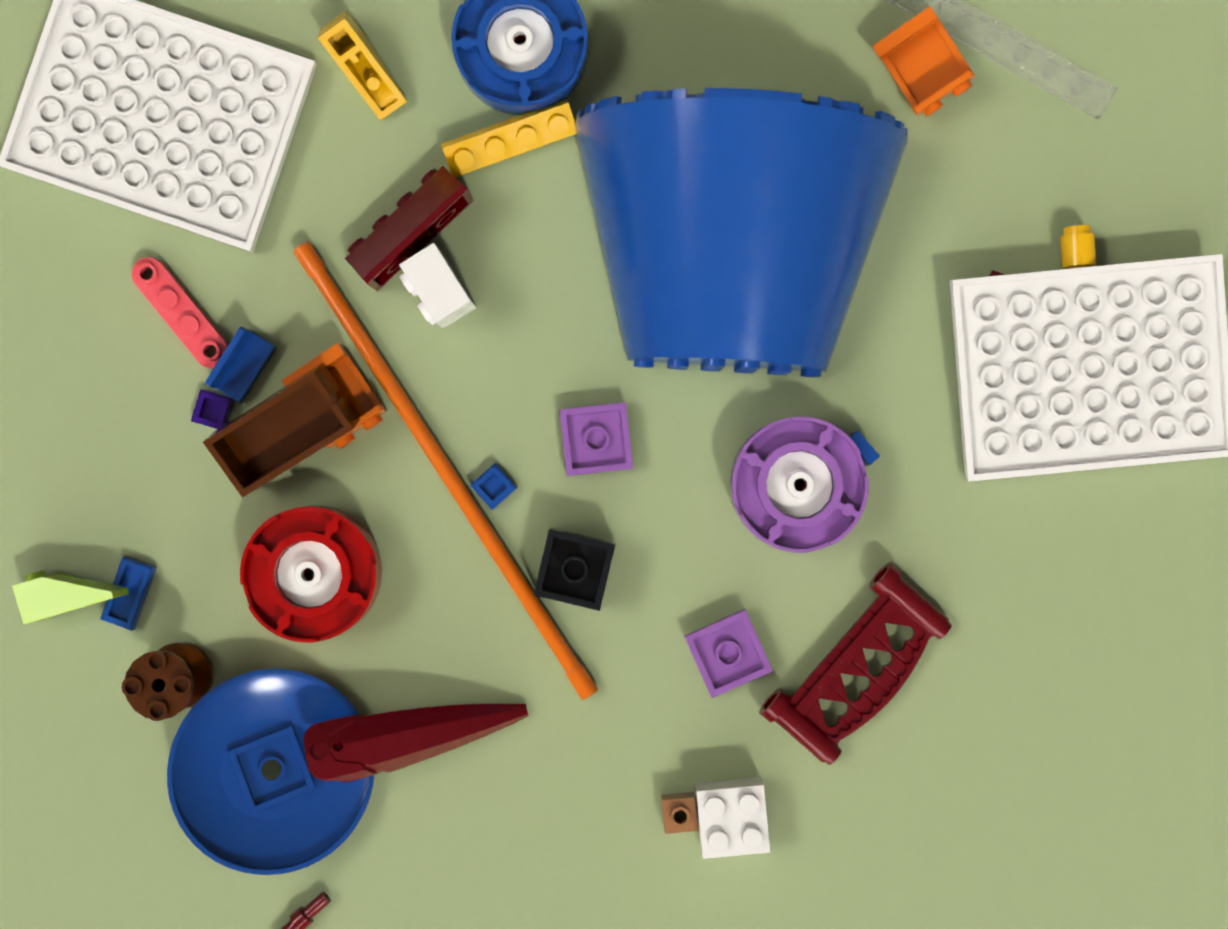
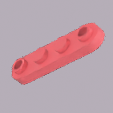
M150 257L137 261L132 269V279L135 285L202 366L214 369L229 345L228 342L161 261ZM151 268L153 276L145 280L144 271ZM213 345L216 348V354L209 358L206 350L209 346Z

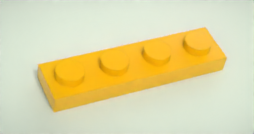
M566 98L545 108L524 113L441 143V147L451 174L454 177H458L577 134L572 111Z

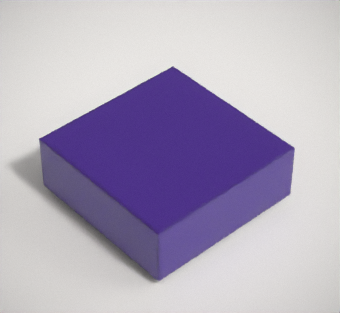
M200 389L191 421L219 429L228 423L235 400Z

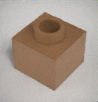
M694 792L661 795L665 834L699 831ZM682 810L687 816L683 820H676L674 818L675 812Z

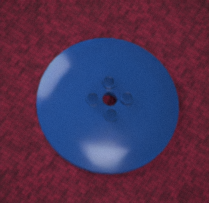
M289 669L250 671L230 678L211 689L191 708L183 719L172 742L168 758L167 787L173 813L185 835L202 853L215 862L239 872L255 875H276L297 871L331 854L350 836L360 822L371 796L374 775L348 783L343 781H322L315 778L308 769L303 738L306 730L313 724L359 714L344 695L328 683L312 675ZM268 760H276L281 765V772L274 779L265 778L261 772L263 764Z

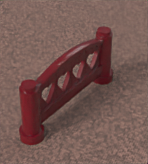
M892 562L882 567L869 584V587L879 596L798 689L790 696L782 688H778L766 699L759 710V714L768 722L775 721L822 763L826 762L828 765L834 763L842 752L838 747L840 740L846 738L871 720L897 694L917 665L928 640L934 636L938 639L943 638L952 627L949 618L901 577L902 571ZM885 623L910 626L913 629V636L909 640H904L902 649H892ZM863 648L887 651L891 654V661L887 665H882L880 674L874 676L869 673ZM841 673L864 676L869 679L868 688L860 690V696L857 700L851 701L847 698ZM819 699L840 701L847 704L846 713L838 715V721L835 725L829 726L825 723Z

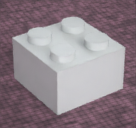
M432 243L399 264L404 272L399 278L409 293H412L414 297L417 295L420 297L422 302L417 306L431 325L436 323L444 329L476 309L475 304L435 243Z
M761 777L694 783L700 847L703 859L770 853L765 790Z

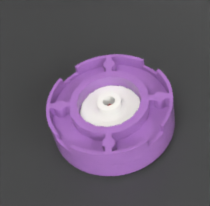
M812 417L785 418L769 423L757 430L745 441L738 451L730 475L732 503L743 525L762 542L774 548L794 553H807L819 550L843 539L862 516L869 492V478L861 452L853 440L833 424ZM798 478L803 482L800 490H796L794 487V482Z

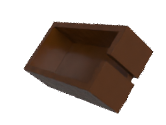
M321 363L215 430L203 441V444L243 498L354 429L360 421V416L345 394L337 396L336 392L340 387L325 365Z

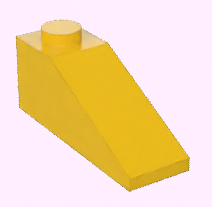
M347 10L320 29L318 40L380 121L407 102L406 97L374 47Z

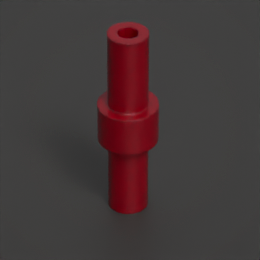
M322 891L306 907H299L290 916V921L281 929H306L314 922L313 917L331 902L330 897Z

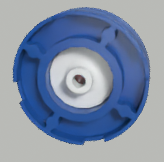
M466 0L463 5L459 6L454 18L452 49L463 80L479 100L498 111L522 115L566 99L574 91L584 74L588 60V32L584 14L576 0Z

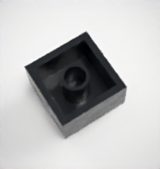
M550 528L534 596L600 611L616 543Z

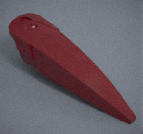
M461 704L399 710L367 716L365 714H355L322 721L310 726L303 738L308 769L315 778L322 781H343L348 783L381 772L390 773L456 749L526 718L529 714L526 704Z

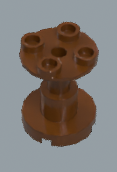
M178 642L165 645L159 650L145 653L133 661L122 682V692L126 695V699L134 711L145 718L161 721L174 717L185 708L194 706L210 691L213 684L212 661L204 650L194 644Z

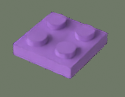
M626 402L559 410L567 476L633 469Z
M745 609L684 635L711 698L773 671Z

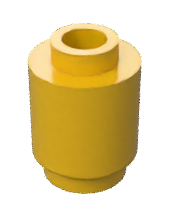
M1076 225L1063 228V236L1060 237L1062 269L1097 266L1095 234L1091 233V226Z

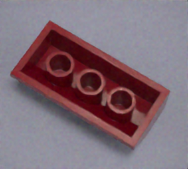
M444 166L438 171L435 168L430 170L422 178L421 183L423 185L414 193L410 191L402 196L396 204L398 208L390 216L385 214L380 217L372 226L374 231L365 240L361 237L348 248L350 254L345 258L346 261L377 292L401 270L400 263L420 252L474 201L468 189Z

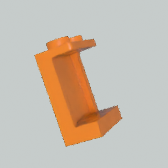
M931 6L872 46L912 106L914 113L918 116L922 113L926 117L930 116L944 106L941 100L952 93L955 97H958L973 86L970 81L976 76Z
M336 343L281 381L287 386L321 363L325 365L340 387L336 392L337 396L345 394L360 416V421L354 429L326 446L327 448L337 446L340 450L356 439L353 434L363 427L368 431L383 421L381 415L387 412V410L344 346Z

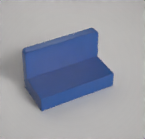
M240 327L205 381V384L220 390L237 402L243 403L277 347L251 330Z

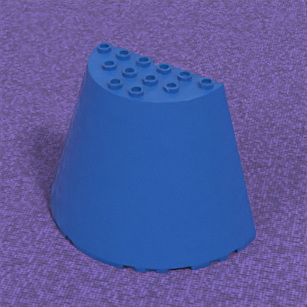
M686 88L669 91H644L642 94L635 95V102L621 104L622 97L614 96L599 100V103L588 104L585 106V110H579L575 116L576 136L627 361H634V367L654 368V362L667 363V369L687 370L689 364L701 365V371L720 372L725 366H734V373L753 374L757 369L766 368L768 375L786 376L791 373V370H801L802 377H821V372L827 371L907 144L908 129L904 128L905 124L902 121L895 120L894 116L883 111L875 112V117L864 115V108L860 107V104L849 101H837L833 98L819 96L818 102L802 99V93L737 88H705L704 93L687 94Z

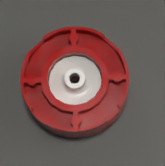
M326 506L297 507L269 518L251 536L243 552L240 565V585L243 584L245 596L250 605L248 608L256 620L275 635L302 643H313L333 638L359 623L372 608L378 596L382 579L379 551L366 528L347 513ZM310 568L314 571V578L309 575Z

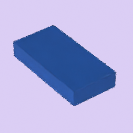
M123 556L113 584L128 587L129 594L107 600L100 619L128 630H134L157 567L128 556Z

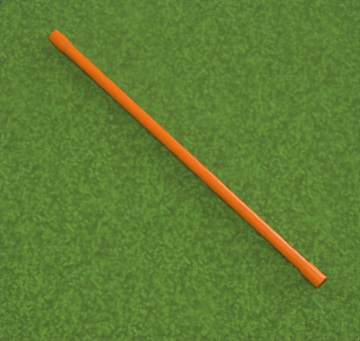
M306 242L293 251L294 255L320 290L566 672V677L581 700L588 698L599 690L585 667L577 660L537 596H534V591L328 274L325 264L312 244Z

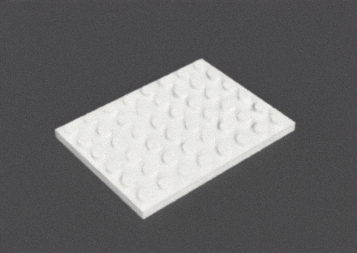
M53 0L0 155V167L253 253L317 63L311 59L137 0Z
M1223 254L950 280L966 481L1228 457V331Z

